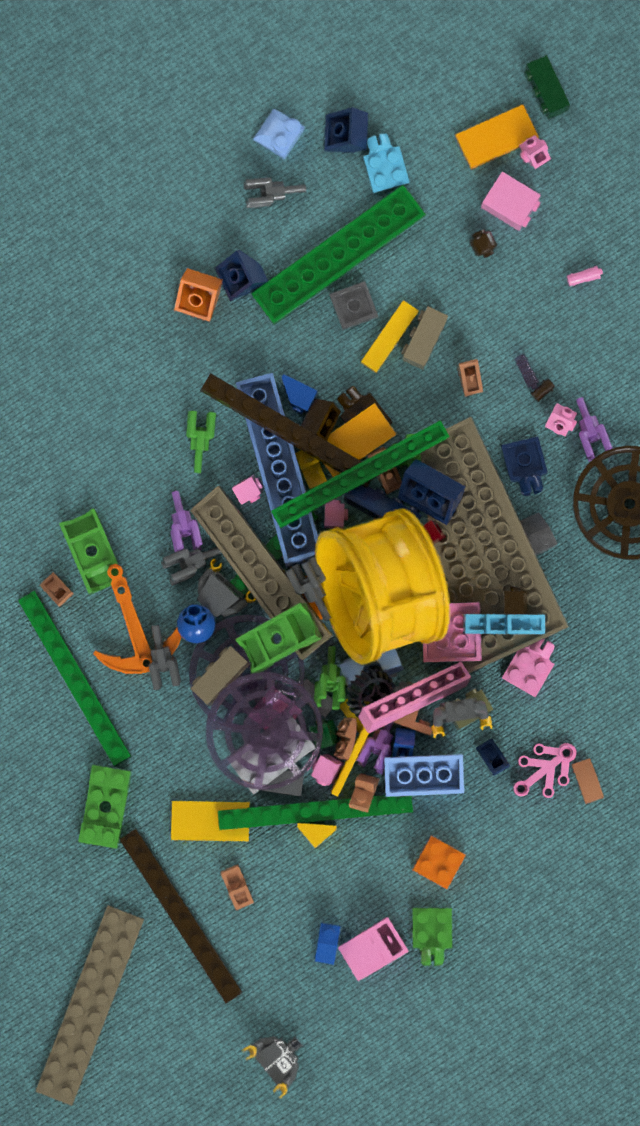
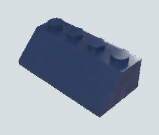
M361 485L344 494L343 502L377 520L381 519L385 513L400 508L411 512L419 521L422 517L418 509L412 506L408 508L402 505L403 501L396 497L391 499L385 496L386 492L379 488L374 490L369 485L367 488Z

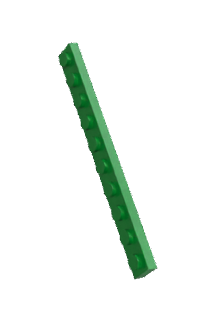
M440 420L273 509L271 513L281 529L449 439L450 436Z
M33 591L19 599L18 602L112 764L116 766L131 757L37 593Z
M412 795L374 796L368 813L350 808L351 798L218 811L219 830L413 812Z

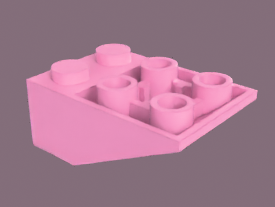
M388 917L338 947L358 981L409 952Z

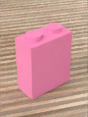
M502 172L482 202L481 208L520 231L522 226L526 228L531 218L529 215L531 212H536L539 208L541 195Z

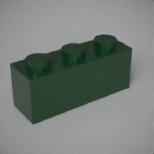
M546 55L527 63L524 75L526 80L530 81L533 86L531 89L534 97L540 101L539 107L542 114H546L547 119L567 112L570 103L548 56Z

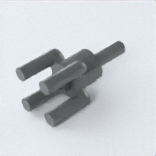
M270 177L246 179V182L243 183L244 190L260 188L261 197L248 198L246 208L271 206L274 201L284 200L285 194L306 192L305 184L284 186L283 181L272 182Z
M218 547L203 553L199 548L191 552L185 548L163 557L161 565L165 569L177 563L180 564L182 570L172 574L171 579H169L171 586H174L194 577L197 569L206 566V559L220 554L221 551Z
M315 556L308 559V562L302 564L308 577H305L299 563L293 565L292 569L286 571V574L296 594L301 595L304 593L309 603L315 601L324 621H327L331 616L322 600L326 593L321 585L326 578L317 564Z
M159 625L151 626L156 647L150 650L152 663L149 664L153 690L161 689L160 672L170 671L172 686L180 685L181 678L177 659L173 656L171 657L169 646L163 647Z

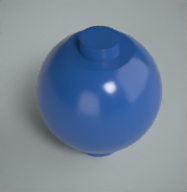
M193 604L183 609L179 614L177 629L181 637L186 641L202 643L208 640L214 633L215 618L208 608Z

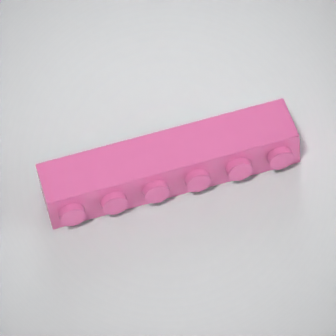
M459 662L364 707L359 715V719L366 731L370 733L465 688L471 676L463 663Z

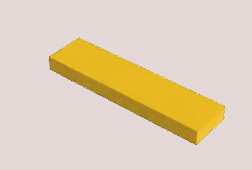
M403 300L362 359L361 364L377 373L419 310Z
M364 726L354 743L349 760L345 761L331 790V793L337 797L369 733Z

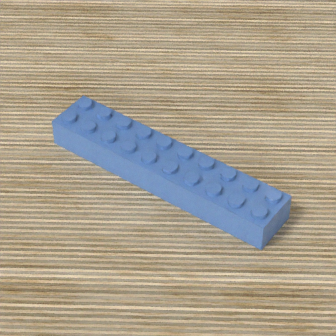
M273 373L236 382L237 389L285 416ZM245 418L269 508L272 511L306 492L292 444ZM311 512L281 529L272 515L286 568L298 563L308 562L309 558L315 556L318 534Z

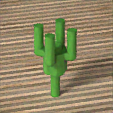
M188 411L186 436L190 438V450H195L194 473H201L203 451H209V440L214 438L216 413H207L206 428L196 427L197 411Z
M335 646L328 647L327 665L321 667L320 679L314 685L315 707H321V700L326 699L327 691H333V710H339L340 702L345 701L346 677L340 676V668L335 665Z

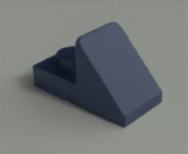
M492 738L476 747L478 754L486 764L491 775L495 776L510 767L509 762Z

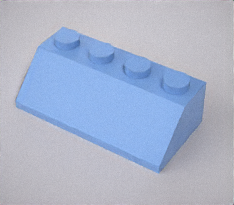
M463 754L384 758L386 797L464 793Z

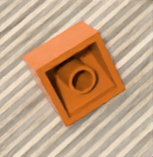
M187 268L180 281L174 310L210 322L220 295L223 279Z

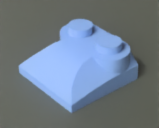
M273 108L253 140L285 160L305 130V127L297 119L290 118Z

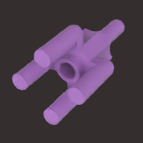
M581 397L576 400L583 420L579 421L581 429L579 437L588 461H592L595 455L590 443L601 439L605 451L612 449V445L605 426L599 424L596 416H590L584 398Z
M179 491L172 492L176 513L171 515L173 524L170 531L174 551L177 552L184 549L181 537L189 535L191 536L193 549L199 548L201 551L203 543L198 522L191 519L190 511L183 510Z
M394 721L383 726L382 729L375 730L373 737H367L356 759L359 766L365 767L372 752L379 756L374 766L375 772L380 775L383 774L384 758L391 757L392 754L390 743L394 736L389 732Z

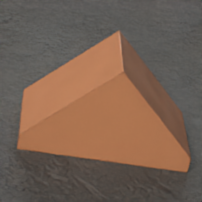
M474 359L459 363L457 370L464 395L469 396L483 392L478 360Z

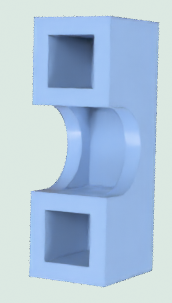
M396 648L382 653L378 660L363 665L358 664L352 658L346 659L340 664L343 676L346 677L348 688L352 685L350 681H355V675L360 676L361 670L367 671L372 666L381 667L388 676L404 670Z

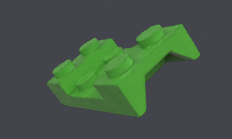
M91 509L80 517L59 523L88 593L92 595L112 586V579L108 576L107 570L110 565L119 563L116 560L96 510ZM95 546L97 548L96 555L88 556L86 552L88 547ZM114 568L111 570V573L116 576L119 574V571Z
M299 603L236 638V641L245 650L251 662V673L258 674L291 653L322 639V636L306 603ZM276 633L281 635V642L279 644H276L273 640Z
M92 765L90 785L78 842L118 849L131 771ZM104 801H108L111 804L110 811L106 813L100 809V805Z

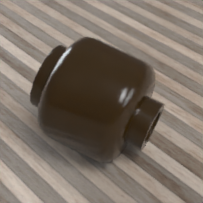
M481 229L471 235L472 238L469 243L476 256L483 255L484 258H487L494 254L493 250L497 247V243L491 231Z

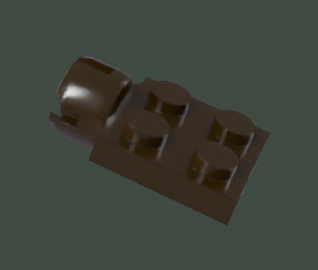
M351 386L345 391L352 400L344 392L337 398V401L344 409L343 414L340 415L344 423H347L374 403L378 406L389 424L393 423L371 393L363 396L355 386Z

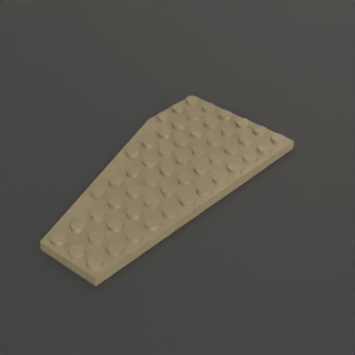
M469 417L446 429L450 436L449 439L421 453V462L466 486L462 499L447 525L427 515L428 522L435 520L446 536L433 546L444 573L449 603L480 602V614H504L505 591H510V587H522V591H527V614L524 615H545V634H481L482 661H457L458 663L462 662L468 673H471L560 632L569 626L473 418Z

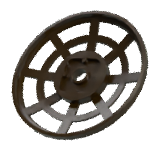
M640 446L615 447L596 456L580 474L573 494L574 516L583 536L593 547L602 553L622 560L640 559V554L628 555L629 544L640 543V537L629 538L630 527L640 525V483L636 482L637 472H640V466L638 465ZM632 453L630 464L619 465L607 470L602 463V460L615 454ZM596 466L601 476L594 484L591 494L579 493L585 477ZM628 470V481L618 484L612 477L617 472ZM604 481L612 489L607 498L596 496L599 487ZM626 499L634 501L635 506L633 509L625 507L624 502ZM578 501L589 503L590 513L595 523V526L589 531L585 529L580 518ZM595 504L606 505L609 515L601 522L597 516ZM613 521L623 526L622 537L611 533L605 527ZM601 531L608 538L621 543L620 553L604 548L592 537Z

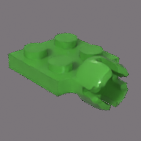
M413 908V948L420 949L422 965H431V955H434V966L443 965L445 949H452V908Z

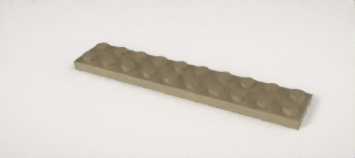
M217 486L190 510L270 619L299 603H306L322 639L295 651L301 660L307 658L333 636L303 595L296 594L285 571L221 486Z
M107 906L35 1092L68 1105H73L143 925V918L112 906Z

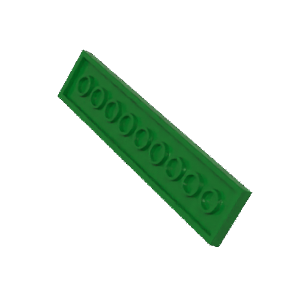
M402 185L251 293V296L272 324L275 325L421 220L426 214L405 186Z

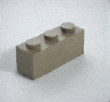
M427 306L426 311H421L418 317L420 323L417 328L413 327L409 336L412 338L409 345L405 344L401 352L404 355L403 361L419 369H424L448 320V315Z
M231 646L224 648L219 654L220 658L215 663L211 662L205 669L207 672L202 677L198 676L192 683L193 687L191 690L209 706L250 665Z

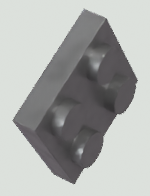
M365 281L330 294L342 330L378 318Z

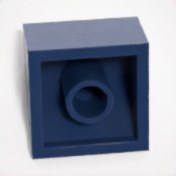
M351 107L326 114L324 151L354 153L366 150L368 113Z

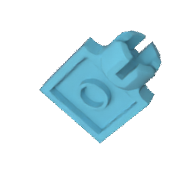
M386 133L379 134L380 145H378L376 135L368 138L369 154L363 156L373 193L409 184L400 146L392 147L389 136Z

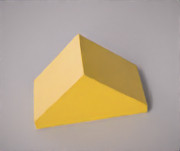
M297 823L298 829L315 848L336 831V826Z

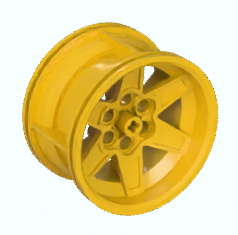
M400 508L385 513L381 519L345 530L333 528L319 534L315 546V558L326 578L321 583L326 593L322 600L331 616L329 621L340 644L355 662L361 665L378 660L382 653L417 641L430 644L445 637L449 626L450 608L444 573L431 539L422 524L411 512Z

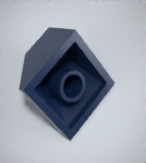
M241 250L235 251L214 268L218 277L223 279L222 285L230 301L249 294L268 282L261 264Z

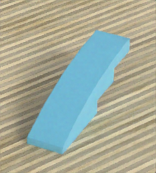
M463 614V634H545V615Z

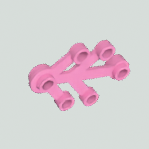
M564 743L558 748L536 744L533 747V752L536 755H542L543 753L556 755L550 761L521 756L518 759L519 766L541 768L525 781L516 782L513 787L514 793L520 797L527 795L529 787L546 774V782L542 794L545 798H551L554 795L555 767L559 763H561V775L558 776L557 782L561 786L568 785L569 762L573 761L576 757V749L572 744ZM537 746L542 747L543 751L541 753L536 752ZM565 749H568L570 751V755L568 757L563 755V751ZM522 758L527 759L528 762L526 765L521 764L520 761ZM562 776L566 777L567 782L565 784H562L560 782V778ZM519 785L524 786L522 793L517 790ZM547 788L551 789L552 794L550 796L545 795V790Z

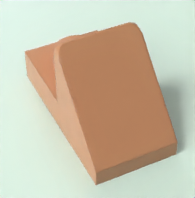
M54 572L40 584L41 588L59 607L74 595Z
M419 710L394 721L395 724L431 736L432 729L429 727L431 723L419 720V723L415 722Z
M360 773L355 780V789L349 807L368 813L379 778Z

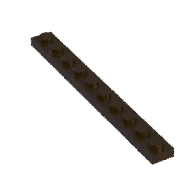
M211 373L200 390L339 473H343L362 462ZM371 480L366 482L362 486L367 488Z
M137 829L119 839L224 1002L227 1004L243 992Z

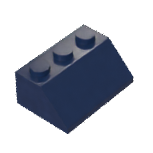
M415 459L404 472L398 498L447 525L462 499L466 486Z

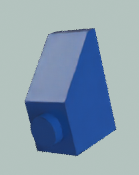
M283 374L282 382L290 406L293 407L292 410L301 415L303 413L307 414L318 395L317 390Z
M396 728L392 757H408L413 755L416 730Z
M321 922L315 962L334 965L340 925Z

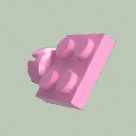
M544 639L517 651L502 676V679L534 697L537 696L554 666V663L549 660L554 650V644L547 641L543 649H541L540 647Z

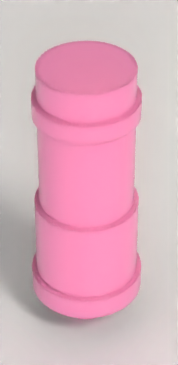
M597 266L581 272L572 273L566 276L568 285L570 287L583 282L598 280L603 271L602 268L598 269Z

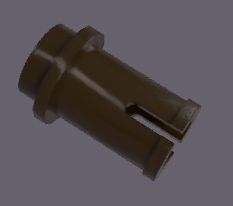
M549 379L543 380V383L530 393L537 402L550 391H554L555 385Z

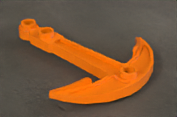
M112 564L109 566L107 574L112 579L111 585L116 600L121 606L135 656L121 658V656L108 655L96 650L93 654L110 669L125 674L150 672L149 666H144L143 661L147 659L152 663L150 652L152 649H150L132 603V595L127 580L122 576L123 569L119 564ZM114 568L119 571V574L116 576L111 573V570ZM119 587L125 588V592L123 594H120L118 592ZM177 627L163 641V647L169 646L171 656L181 640Z

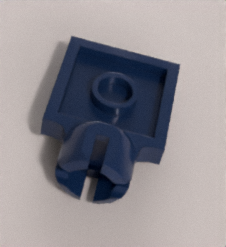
M538 436L501 445L510 483L517 482L523 496H531L532 489L534 495L542 492L543 483L541 476L546 475L548 471Z

